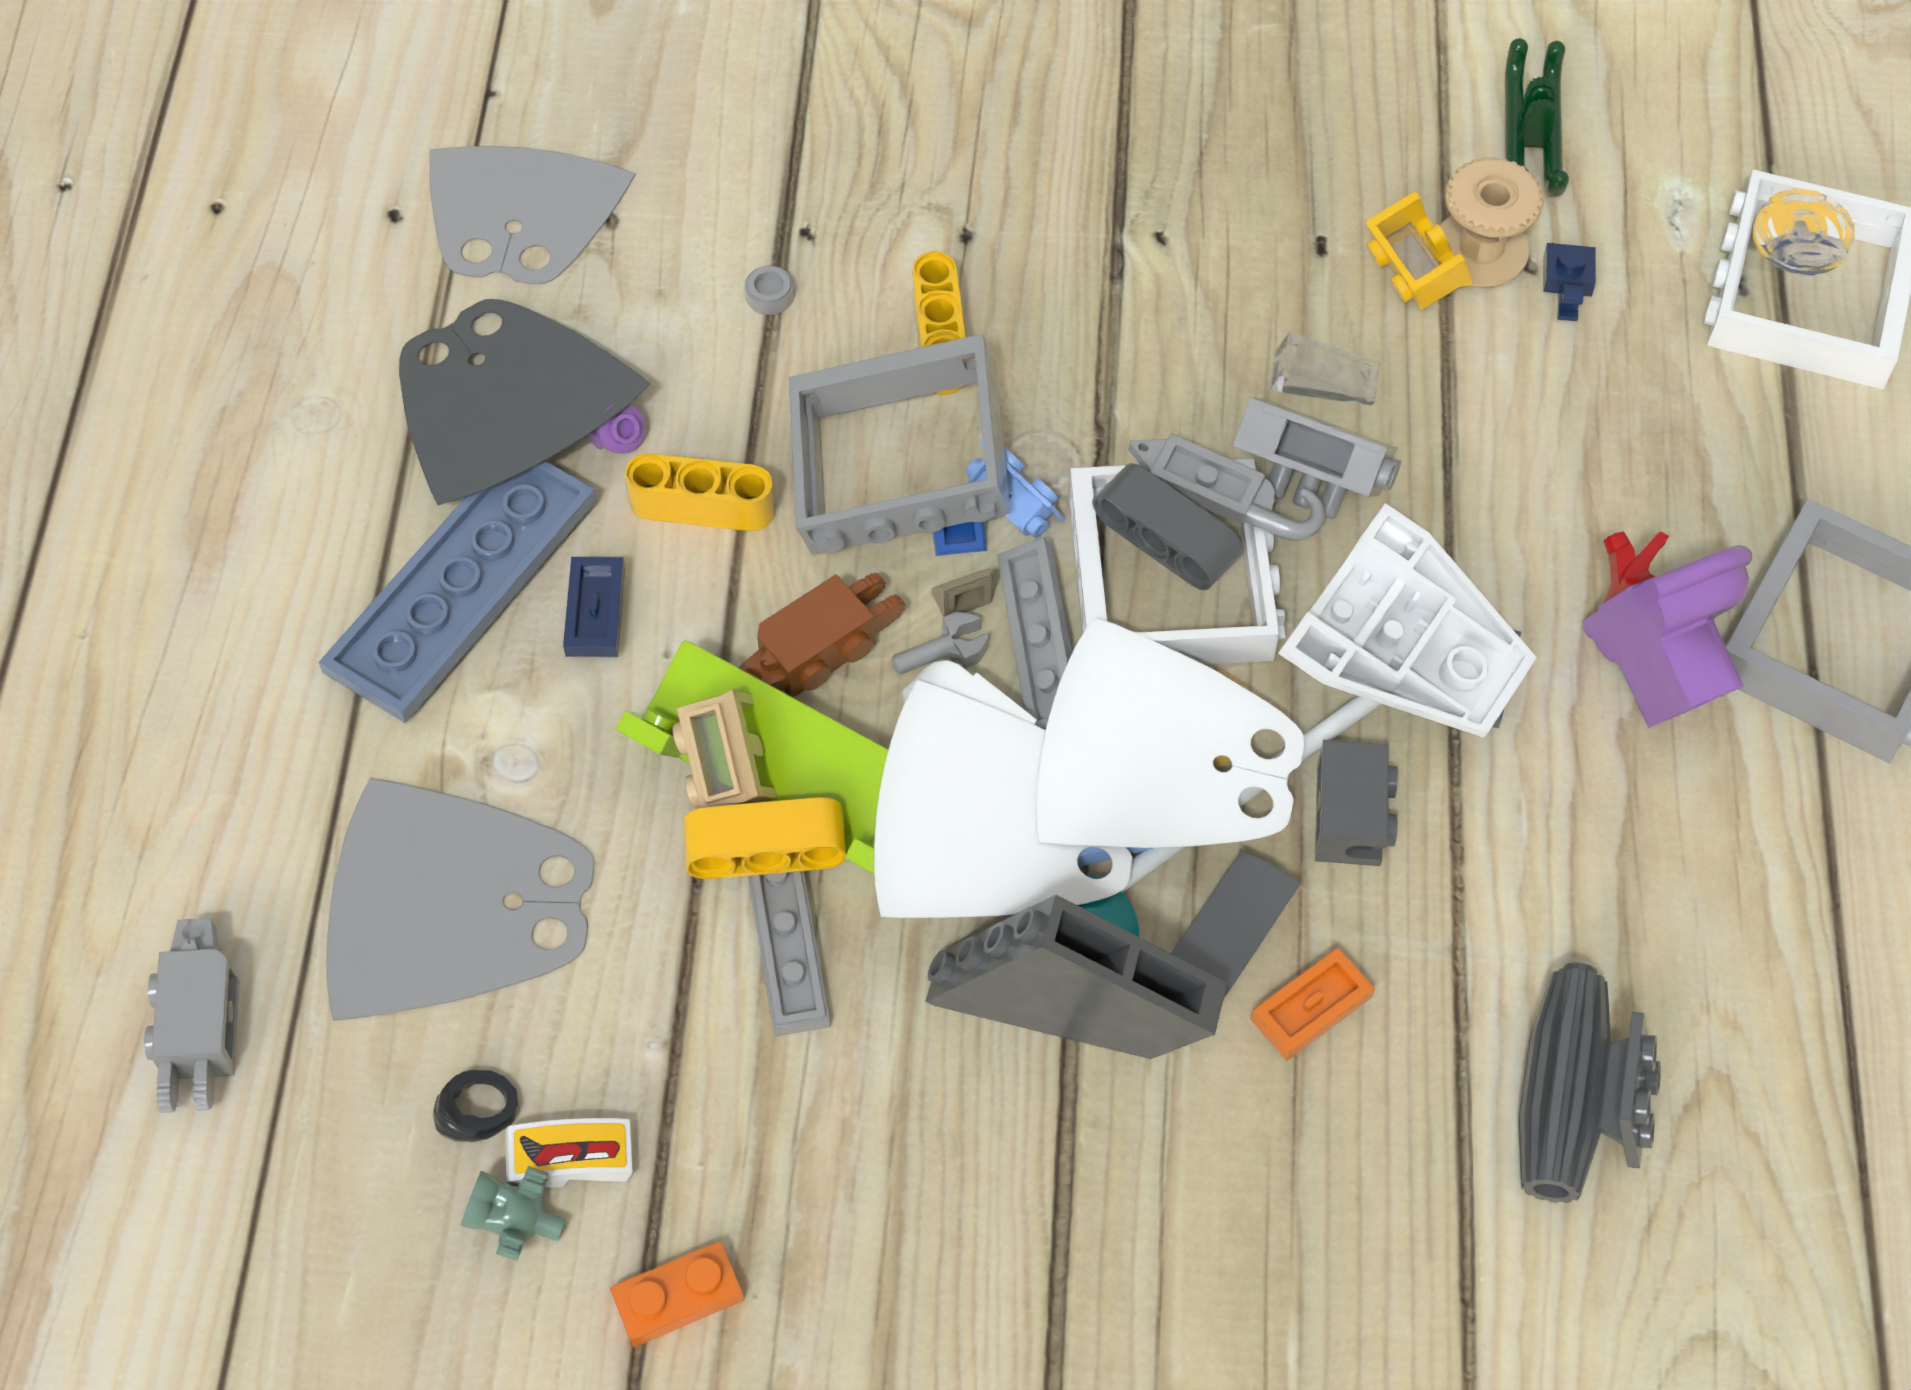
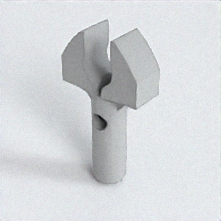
M954 612L942 617L943 632L941 636L893 655V668L897 673L904 674L947 656L959 659L964 669L978 664L989 647V633L980 635L970 641L962 640L959 637L980 630L981 617L965 612Z

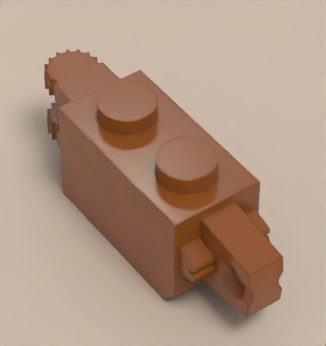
M875 572L873 574L870 573L868 576L866 575L864 579H860L848 587L835 574L759 623L757 634L759 650L738 668L781 691L784 690L786 694L792 697L797 696L804 690H814L827 680L830 673L845 663H853L862 659L872 646L876 644L875 634L903 614L902 612L906 606L905 602L898 595L894 594L867 609L866 605L883 592L882 590L886 584L885 580Z

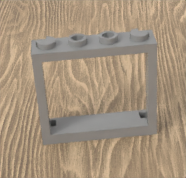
M983 334L789 377L796 528L812 555L837 553L844 548L867 543H885L896 537L919 532L933 533L941 530L943 527L967 522H985L995 516L1010 513L996 362ZM975 357V360L965 361V359ZM978 383L987 479L825 514L819 418ZM816 392L817 394L814 396H809V394Z
M1807 498L1726 646L1744 687L1738 690L1890 763L1901 743L1911 747V687L1898 713L1893 717L1752 649L1809 543L1911 591V546Z

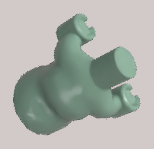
M528 1166L524 1178L518 1187L501 1182L493 1175L480 1171L467 1204L461 1226L470 1229H483L499 1235V1246L496 1254L517 1261L524 1243L536 1234L558 1242L566 1219L544 1212L541 1194L545 1188L549 1173Z

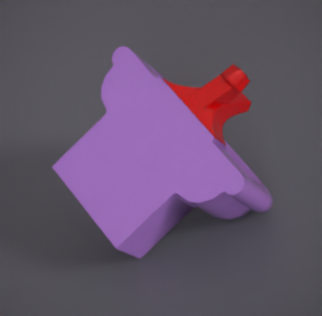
M1624 531L1614 533L1604 539L1606 551L1609 554L1611 585L1604 602L1598 606L1599 610L1583 620V629L1587 636L1594 640L1605 658L1611 662L1619 663L1648 728L1744 687L1714 623V619L1743 601L1748 591L1749 576L1746 566L1752 560V552L1746 546L1736 545L1655 576L1649 572L1650 563L1658 551L1666 544L1669 535L1661 531L1658 532L1636 555L1634 547Z

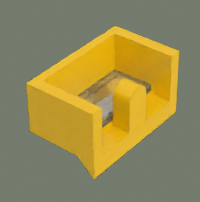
M1416 191L1365 222L1372 239L1366 243V247L1379 268L1389 264L1396 274L1390 278V281L1404 303L1413 299L1422 311L1459 287L1473 286L1464 257L1461 253L1456 256L1453 254L1448 239L1440 225L1436 224L1433 226L1426 216L1421 198Z

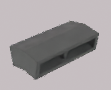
M1241 850L1171 954L1227 982L1225 998L1301 883L1272 863Z

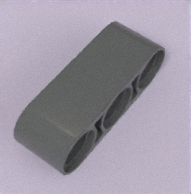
M1127 464L1092 500L1093 509L1103 523L1197 589H1210L1244 552L1240 538L1232 529L1138 464Z

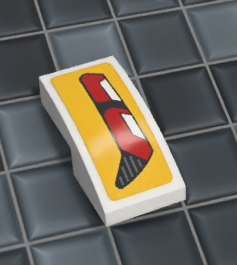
M580 1118L549 1120L508 1126L505 1130L507 1184L518 1186L524 1178L528 1166L548 1172L549 1177L545 1187L564 1188L569 1180L626 1182L633 1174L630 1119Z

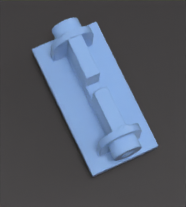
M1004 447L1008 492L1012 495L1009 499L1010 513L1005 514V516L1019 528L1023 535L1031 534L1034 538H1037L1047 530L1049 523L1046 519L1052 513L1061 522L1066 519L1053 506L1059 500V497L1038 477L1031 484L1028 483L1019 474L1025 468V465ZM979 458L973 460L966 468L969 483L987 479L985 458L983 460Z

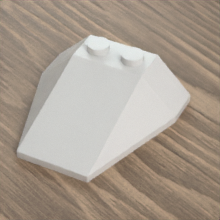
M1386 503L1360 537L1346 561L1311 610L1306 613L1278 653L1324 685L1483 738L1488 734L1537 659L1534 653L1433 536Z

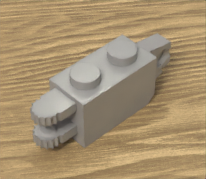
M211 918L178 920L171 950L169 952H159L158 973H152L149 977V1001L151 1006L155 1007L154 1025L147 1026L145 1029L144 1047L147 1059L153 1060L158 1068L156 1096L159 1112L161 1113L176 1111L179 1099V1079L193 1078L192 1098L195 1103L194 1106L199 1111L211 1110L215 1076L234 1075L240 981L233 973L227 957L218 950L216 926Z

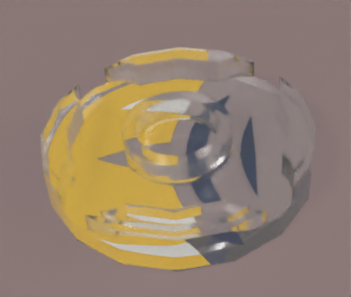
M1791 189L1776 193L1769 198L1768 203L1762 205L1753 224V240L1759 252L1774 266L1793 274L1812 276L1828 273L1843 263L1855 240L1854 223L1847 210L1839 203L1835 207L1827 202L1826 195L1813 190Z

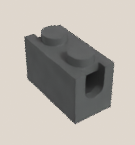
M1323 740L1317 763L1315 861L1381 866L1383 848H1386V846L1395 847L1398 818L1397 814L1388 813V798L1396 797L1398 768L1397 766L1388 765L1389 745Z

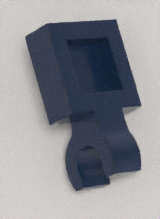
M1547 243L1543 255V292L1558 293L1557 320L1577 321L1578 305H1582L1584 296L1592 297L1595 288L1596 247Z

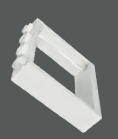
M1753 169L1745 191L1735 190L1730 206L1729 215L1737 216L1736 224L1728 222L1720 250L1729 252L1727 260L1720 258L1712 282V287L1719 288L1720 292L1719 296L1711 295L1704 316L1703 324L1711 326L1707 346L1884 390L1898 361L1911 295V207ZM1781 202H1807L1822 207L1833 214L1844 226L1848 238L1891 248L1872 345L1733 311L1755 215L1760 216L1767 208ZM1795 214L1793 225L1805 227Z
M1254 459L1233 460L1256 470ZM1126 465L1070 468L1068 500L1082 634L1094 617L1107 621L1096 512L1093 509L1092 500ZM1243 522L1242 525L1239 524L1253 626L1136 633L1204 665L1274 661L1278 640L1286 639L1284 629L1286 616L1284 609H1276L1274 596H1279L1280 575L1278 565H1269L1268 552L1273 551V534L1246 522Z

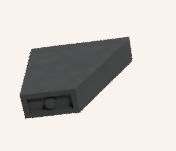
M1054 895L973 936H969L945 950L939 951L932 960L928 970V980L931 983L925 1002L936 1007L1153 1059L1215 1035L1227 982L1058 895Z

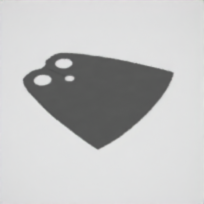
M485 299L461 311L455 322L447 327L428 329L410 339L403 346L399 360V377L406 422L421 468L437 505L452 502L488 489L549 459L616 416L651 385L626 364L575 331L523 306L500 299ZM494 313L501 317L502 324L500 328L490 335H477L471 329L472 322L479 315ZM440 342L448 347L447 357L438 364L425 365L418 359L419 351L427 344ZM482 353L485 355V360L480 365L473 366L468 363V359L472 354Z

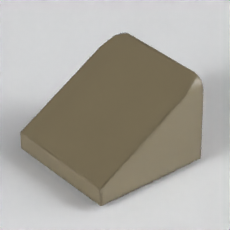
M990 568L932 587V595L942 616L944 617L954 612H968L990 604L992 602L993 574Z

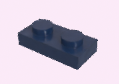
M571 557L563 641L565 657H618L625 579L623 557Z

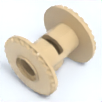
M1482 157V159H1474L1469 163H1464L1463 166L1452 174L1447 183L1445 200L1452 216L1443 221L1440 227L1448 239L1453 254L1456 256L1461 253L1464 257L1473 286L1479 288L1503 286L1517 278L1528 262L1530 249L1524 231L1532 227L1541 215L1544 205L1542 187L1538 179L1533 176L1532 172L1527 171L1526 167L1519 166L1514 161H1507L1505 158Z

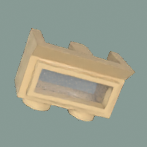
M731 689L723 695L677 708L680 722L673 724V737L679 752L682 755L688 754L692 774L686 776L685 787L688 798L694 807L700 806V808L759 803L777 799L774 788L761 786L754 758L763 756V746L758 735L748 733L742 710L754 705L751 694Z

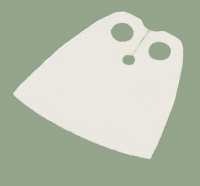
M1094 617L1070 656L1059 683L1047 722L1036 790L1038 842L1099 847L1176 848L1243 842L1273 835L1282 831L1288 825L1291 817L1294 799L1288 790L1287 782L1291 771L1298 768L1302 761L1305 746L1303 733L1290 718L1273 705L1208 666L1142 635ZM1271 729L1278 732L1285 742L1283 754L1275 759H1264L1254 753L1251 747V738L1257 731ZM1218 756H1226L1232 761V768L1227 772H1220L1213 766L1214 759ZM1251 787H1258L1267 791L1273 800L1272 811L1262 818L1247 816L1239 807L1238 798L1245 789Z
M917 680L898 718L888 750L879 792L874 841V874L880 917L956 918L1015 915L1054 895H1058L1076 905L1086 904L1115 895L1128 885L1131 875L1132 856L1126 847L1077 846L1038 842L1036 790L1046 730L956 692ZM1098 847L1109 854L1112 859V869L1106 877L1092 879L1080 871L1077 859L1084 849Z

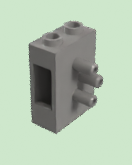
M1250 397L1233 443V447L1275 462L1268 480L1272 483L1276 499L1284 497L1294 469L1303 472L1292 500L1295 505L1311 508L1308 502L1300 497L1299 490L1301 488H1307L1317 494L1321 481H1327L1321 501L1324 505L1325 517L1330 519L1336 518L1347 489L1367 497L1379 496L1382 490H1386V488L1391 490L1401 466V461L1394 458L1397 447L1261 398Z

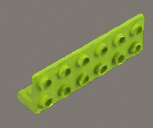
M682 641L645 713L640 714L625 710L615 730L659 755L679 758L690 764L688 754L682 755L679 752L673 737V724L680 722L677 708L723 695L731 689L751 694L754 705L742 710L748 733L758 735L762 742L763 756L754 758L761 786L775 789L777 799L772 801L819 797L831 798L840 802L844 813L847 850L845 859L874 874L876 814L880 786L889 749L693 642ZM717 717L702 720L715 777L717 780L733 788Z

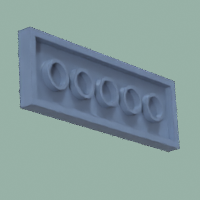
M543 461L508 480L465 497L318 662L322 673L406 723L597 501L595 489L547 461Z

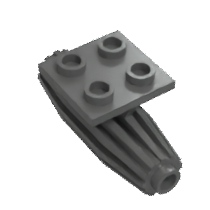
M1568 963L1559 971L1551 973L1530 1035L1518 1118L1521 1188L1525 1189L1526 1194L1535 1196L1536 1199L1548 1200L1554 1203H1569L1572 1200L1577 1201L1580 1199L1601 1133L1624 1146L1627 1164L1631 1168H1640L1642 1148L1652 1149L1654 1142L1655 1115L1650 1113L1651 1095L1658 1096L1661 1081V1062L1656 1061L1657 1036L1647 1034L1644 1013L1632 1012L1629 1037L1611 1043L1608 983L1602 975H1597L1598 972L1593 966L1585 963Z

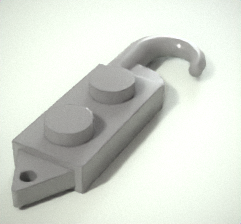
M1172 433L1168 439L1131 440L1128 450L1141 467L1154 474L1198 506L1242 525L1243 522H1246L1275 536L1293 541L1313 536L1324 524L1325 509L1323 502L1314 492L1307 488H1301L1299 495L1311 507L1310 517L1304 521H1293L1271 511L1275 501V491L1272 483L1261 472Z

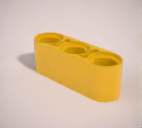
M931 251L923 253L913 263L912 270L913 306L918 348L965 338L956 264L949 255L943 252ZM962 387L935 392V394H953L962 389Z
M646 453L634 457L625 468V480L630 507L640 518L742 531H758L766 528L775 516L772 478L768 471L757 465ZM748 497H757L754 499H745Z
M817 797L703 807L690 811L684 816L686 871L689 875L696 878L719 879L822 870L841 865L846 860L847 850L843 806L835 799Z

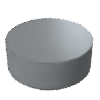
M762 266L753 270L745 280V295L748 305L754 311L765 315H774L785 311L794 299V286L791 275L786 270L777 266Z

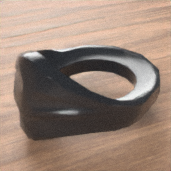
M468 1070L457 1074L445 1085L436 1098L433 1109L436 1130L440 1135L458 1142H477L495 1136L512 1125L518 1114L517 1089L505 1076L491 1070ZM476 1084H486L495 1087L502 1093L506 1106L497 1115L479 1118L474 1115H463L455 1104V1098L459 1097L465 1088Z

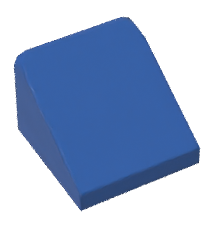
M967 522L952 525L932 533L935 556L987 551L984 522Z

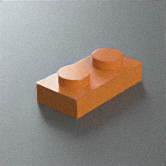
M1337 947L1254 1008L1250 1020L1288 1061L1373 997L1375 987Z
M721 1241L610 1287L633 1348L744 1301L742 1290Z

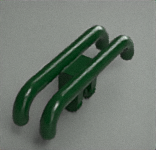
M1516 38L1510 44L1505 71L1506 159L1510 162H1517V165L1525 167L1524 146L1543 147L1544 187L1550 197H1559L1566 191L1569 182L1568 174L1563 171L1561 72L1566 48L1558 40L1552 41L1548 45L1543 66V76H1538V78H1533L1532 81H1529L1524 95V68L1528 44L1524 39Z

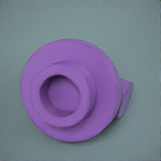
M629 404L616 416L588 434V436L598 449L604 447L614 453H628L636 449L642 442L645 434V421L640 411Z

